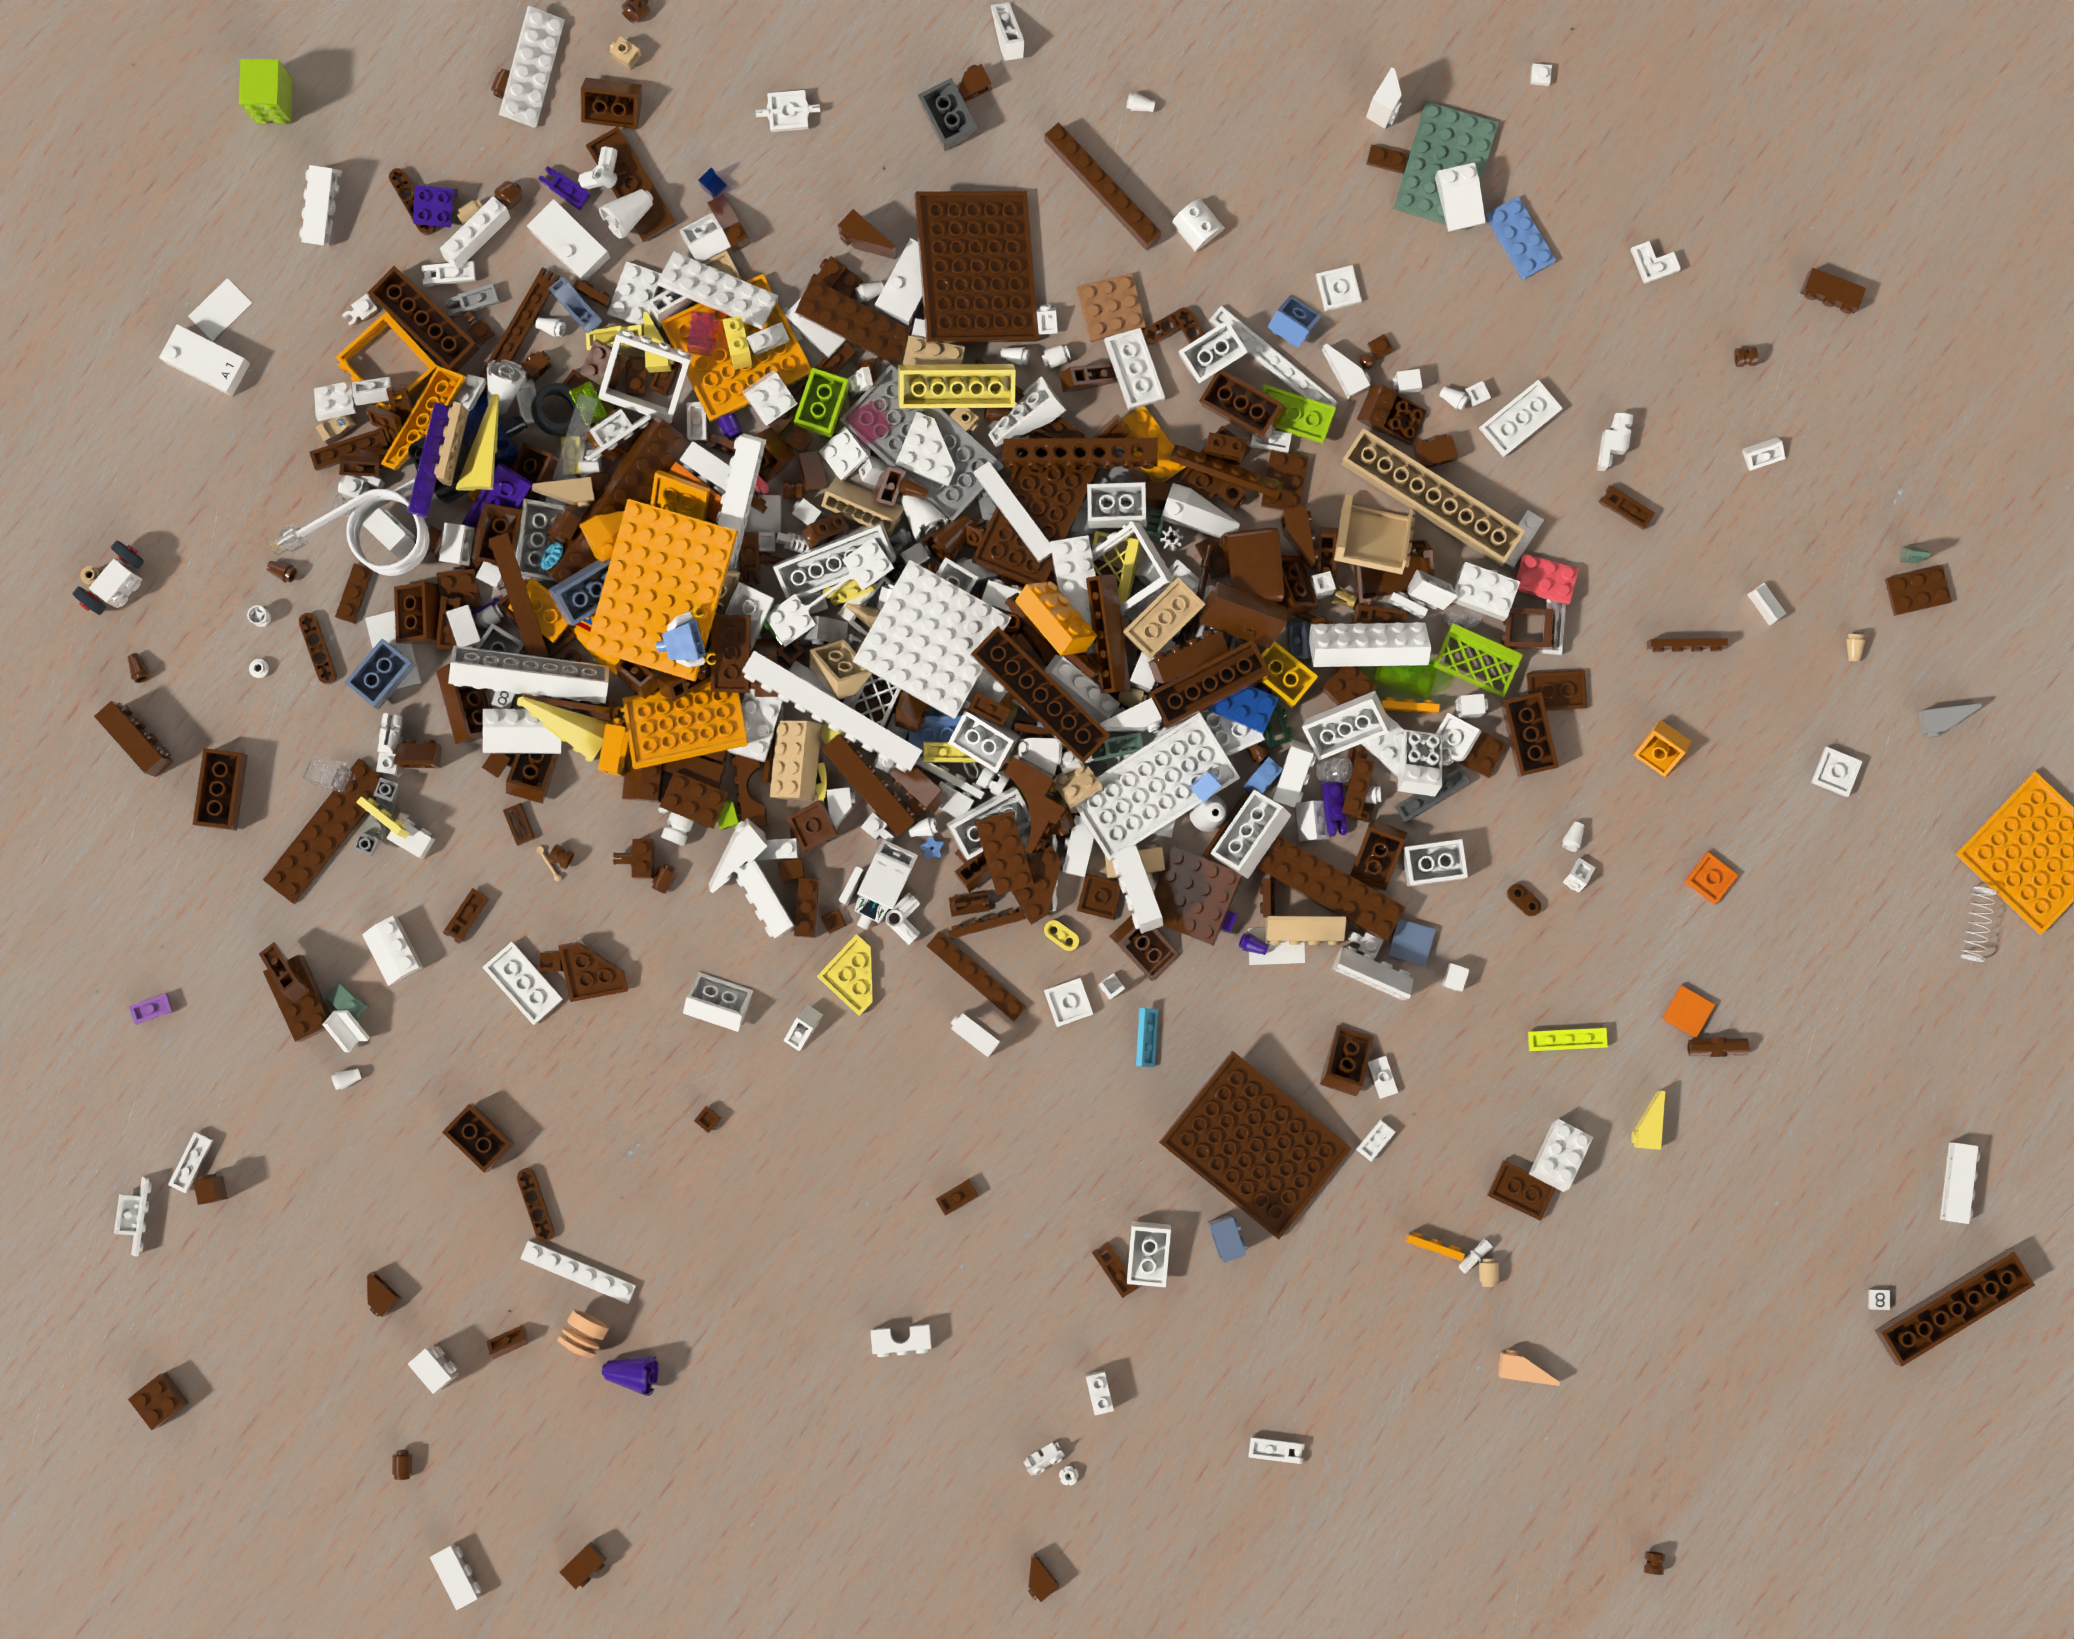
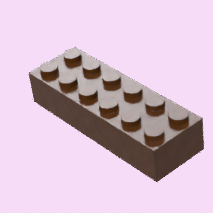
M395 266L367 292L374 301L387 311L395 321L447 370L457 372L480 349L463 330Z
M1252 639L1149 692V698H1152L1162 717V723L1166 730L1197 713H1201L1269 678L1271 673Z

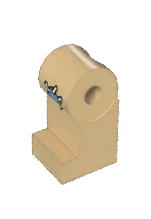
M350 415L333 418L324 424L321 423L315 428L324 442L330 445L351 431L356 426V423Z

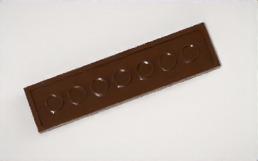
M358 758L263 881L291 903L295 904L367 813L356 802L360 797L367 800L370 797L376 800L377 797L373 795L380 777L386 778Z

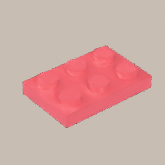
M1523 553L1516 580L1520 581L1517 591L1569 605L1579 569Z

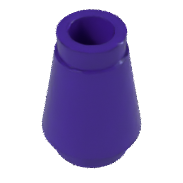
M1243 933L1239 947L1242 948V951L1265 955L1269 944H1266L1251 933Z

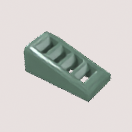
M1148 507L1146 512L1147 527L1143 528L1152 542L1159 543L1164 520L1153 519L1150 516L1162 518L1164 509L1153 508L1162 511V513L1151 511L1152 507ZM1148 524L1157 525L1159 528L1148 526Z
M1902 547L1900 561L1919 564L1929 558L1931 553L1920 548Z

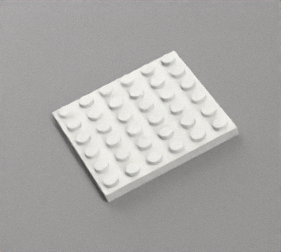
M909 560L852 662L955 719L983 669L970 654L997 626L1004 631L1011 617Z

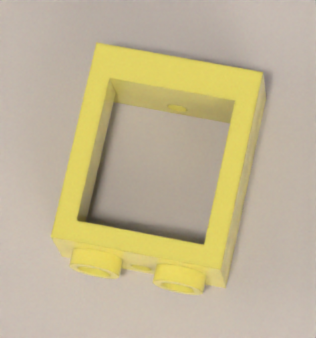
M742 316L722 319L733 369L737 370L752 366Z

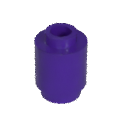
M734 412L717 420L724 436L728 437L729 440L735 439L742 434V427Z

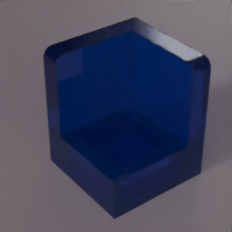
M712 167L698 180L700 187L713 199L727 187V184L716 175Z

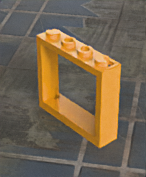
M386 311L335 357L340 362L337 365L344 373L348 371L352 375L350 377L352 382L364 381L348 361L389 325L429 368L407 388L409 398H411L429 382L437 365ZM384 401L377 402L378 404L375 405L393 413L390 404L387 405Z

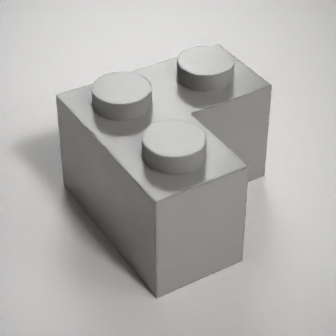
M812 616L816 625L795 641L800 642L799 645L811 646V643L812 645L823 646V644H830L843 639L846 641L848 622Z

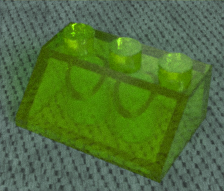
M1429 660V665L1377 666L1372 682L1427 699L1430 697L1437 668L1433 667L1435 662Z

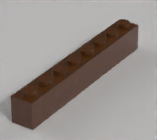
M1059 122L1045 134L1044 142L1146 251L1160 239L1161 231Z

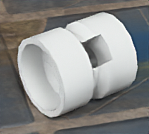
M985 766L976 784L984 789L989 788L990 792L997 796L1003 793L1010 777L1004 774L1003 770L996 773Z
M671 812L667 820L669 826L664 827L661 838L684 847L688 838L686 832L691 831L694 821Z

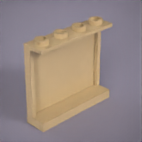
M1345 495L1334 560L1403 574L1404 568L1408 567L1410 562V556H1407V554L1411 552L1412 543L1409 541H1412L1414 532L1411 529L1415 523V517L1412 516L1413 508H1410L1408 516L1352 505L1353 496Z

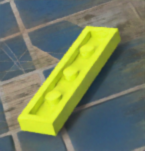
M1606 1028L1528 1032L1529 1051L1608 1047Z

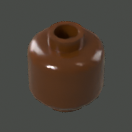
M505 181L495 189L494 197L507 209H512L522 200V188L516 182Z

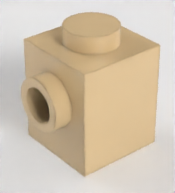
M621 36L618 40H614L610 46L609 52L612 58L630 70L641 56L639 48Z
M956 408L949 416L967 433H973L979 426V417L969 408Z

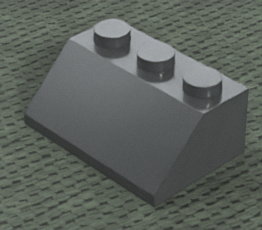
M952 78L918 94L919 103L944 151L962 143L978 128Z

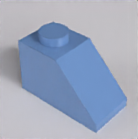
M1268 757L1242 789L1249 794L1253 790L1262 794L1283 769Z

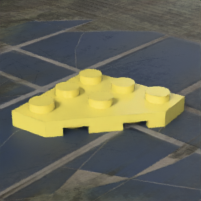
M856 934L817 977L859 1016L873 1002L871 947Z

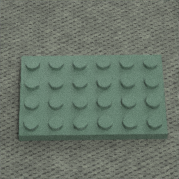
M1426 101L1393 209L1446 225L1435 181L1437 171L1475 162L1479 181L1481 182L1498 122Z

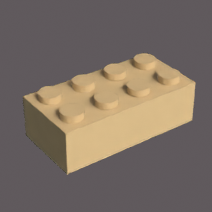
M777 721L770 797L782 800L814 801L822 724L810 721Z

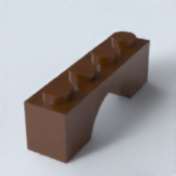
M735 754L732 756L733 767H737L734 781L735 786H739V793L736 794L737 805H741V812L738 813L739 822H744L748 818L758 827L768 826L766 807L755 802L748 790L752 775L762 769L761 761Z

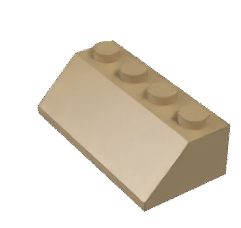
M1267 916L1265 918V941H1270V945H1281V941H1289V945H1301V941L1308 942V945H1320V942H1328V945H1339V942H1343L1345 938L1346 917Z

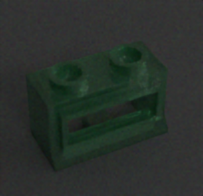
M1280 705L1275 706L1273 712L1277 711L1284 738L1275 740L1269 720L1263 733L1268 749L1289 744L1291 742L1290 738H1293L1291 728L1286 727L1285 724L1287 719L1285 708L1281 709Z

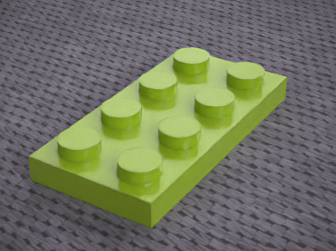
M1264 384L1261 392L1283 403L1287 409L1276 429L1324 445L1336 412V407Z

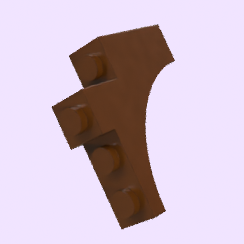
M1015 754L1004 774L1018 785L1027 800L1031 815V831L1024 851L1032 854L1035 850L1038 851L1043 843L1041 840L1043 834L1047 835L1052 827L1050 822L1057 824L1059 821H1064L1068 814V811H1066L1068 805L1048 794V792L1052 793L1057 785L1054 782L1056 779L1055 775Z

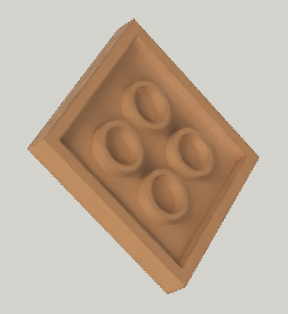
M1132 273L1077 286L1090 342L1103 340L1106 337L1141 328V330L1146 329Z

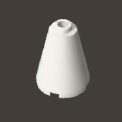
M640 189L602 205L599 208V212L604 221L607 219L609 223L608 228L619 239H623L653 205V197L649 191Z
M495 360L488 363L487 367L488 404L493 394L499 395L498 415L508 411L526 374L525 370L524 372L521 370L519 364L508 360H501L500 363H495Z
M902 493L901 502L917 542L918 540L924 542V537L927 534L948 523L947 517L926 498L904 496V493Z
M1215 794L1207 801L1190 809L1189 812L1193 825L1205 832L1218 830L1227 819L1228 813L1225 802Z

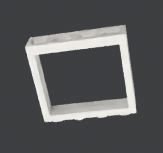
M619 330L615 337L598 399L645 415L650 414L651 417L657 416L671 423L678 407L693 355L685 352L684 349L677 350L671 348L669 344L664 342L656 343L647 336H636L630 330L629 332ZM621 342L683 363L669 409L608 388Z
M1131 521L1128 524H1124L1121 531L1107 536V541L1094 545L1091 551L1094 562L1135 533L1161 576L1120 605L1121 618L1174 581L1140 522Z

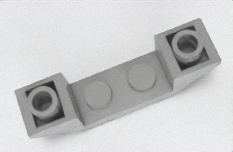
M380 777L373 795L377 797L375 801L379 803L378 808L381 810L384 808L393 814L397 804L399 784ZM370 814L363 833L359 832L353 850L372 857L383 841L388 827Z

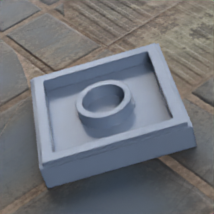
M1399 919L1387 956L1425 967L1436 929Z

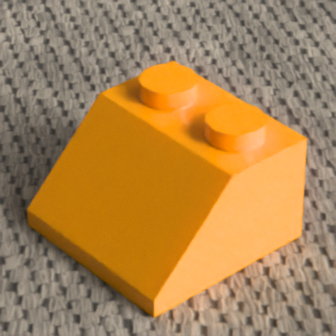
M1659 719L1633 756L1663 777H1666L1686 753L1691 740Z

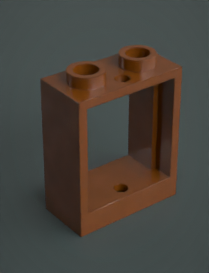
M1511 608L1508 617L1503 621V625H1506L1505 632L1502 633V644H1505L1504 646L1510 649L1554 650L1556 612L1553 609ZM1513 615L1545 616L1543 642H1512Z

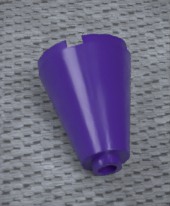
M654 1356L608 1360L602 1367V1375L607 1381L642 1395L650 1396L654 1392L652 1385L657 1383L659 1364L658 1361H654L656 1359Z

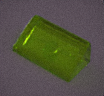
M590 381L569 391L586 426L607 416Z

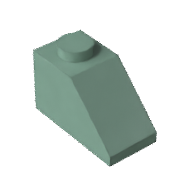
M340 982L337 983L326 997L339 1011L348 1010L356 1021L360 1019L369 1007L367 1003Z

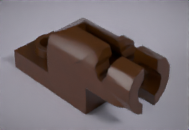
M383 447L359 448V456H340L339 475L379 477V469H390L381 464L390 448L384 450Z

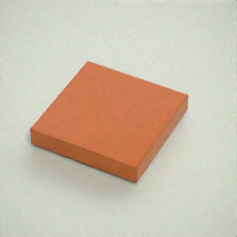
M1707 851L1684 882L1710 903L1716 905L1739 874Z
M1680 985L1661 1019L1693 1038H1697L1715 1004Z

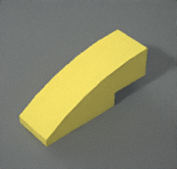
M615 326L586 333L587 350L590 351L596 339L613 348L615 337L619 330L627 332L630 330L636 336H644V326ZM621 342L619 350L636 347Z

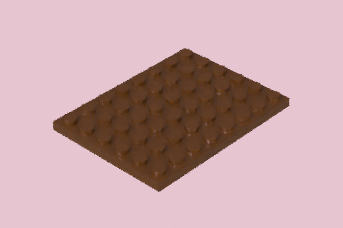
M916 191L914 196L926 343L1037 342L1039 340L1027 191Z
M1234 1051L1230 1052L1159 1141L1161 1145L1278 1240L1352 1149Z

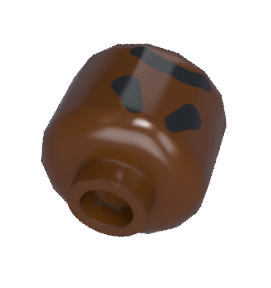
M626 0L622 5L623 16L631 23H640L650 12V8L647 5L649 1Z

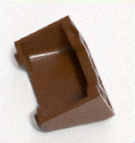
M1270 527L1225 532L1221 535L1220 547L1223 548V551L1229 552L1231 587L1279 604L1284 597V584L1278 529Z
M1425 540L1409 541L1412 543L1411 552L1407 554V556H1410L1409 566L1404 568L1403 574L1353 564L1359 603L1369 605L1377 599V596L1391 595L1393 592L1397 593L1398 591L1407 593V587L1417 569L1434 576L1433 549Z

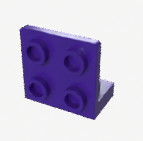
M415 185L413 223L451 227L453 197L458 196V189Z

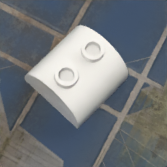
M1201 198L1187 205L1172 221V225L1195 253L1225 229Z

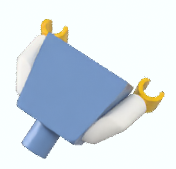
M695 606L692 612L687 611L676 616L669 623L667 631L662 634L663 640L656 642V648L659 653L667 651L670 660H676L677 663L686 667L704 665L705 662L710 665L716 663V660H708L709 656L716 654L711 651L705 653L696 619L693 620V617L700 618L704 615V613L698 616L695 614V610L701 606Z

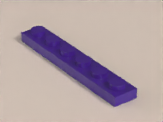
M437 402L434 403L407 513L424 518L428 516L437 480L434 470L436 464L440 461L439 449L441 444H444L445 437L443 432L445 426H448L449 423L448 411L450 406Z

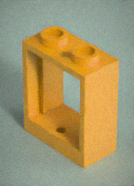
M612 721V724H606L598 770L602 773L616 776L623 775L629 742L627 728L623 723Z

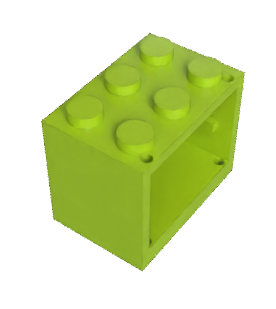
M240 59L239 105L256 124L264 125L266 122H274L278 125H284L285 122H291L293 78L279 59Z

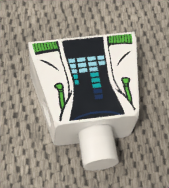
M859 895L854 910L861 914L857 926L867 930L872 920L880 923L890 909Z

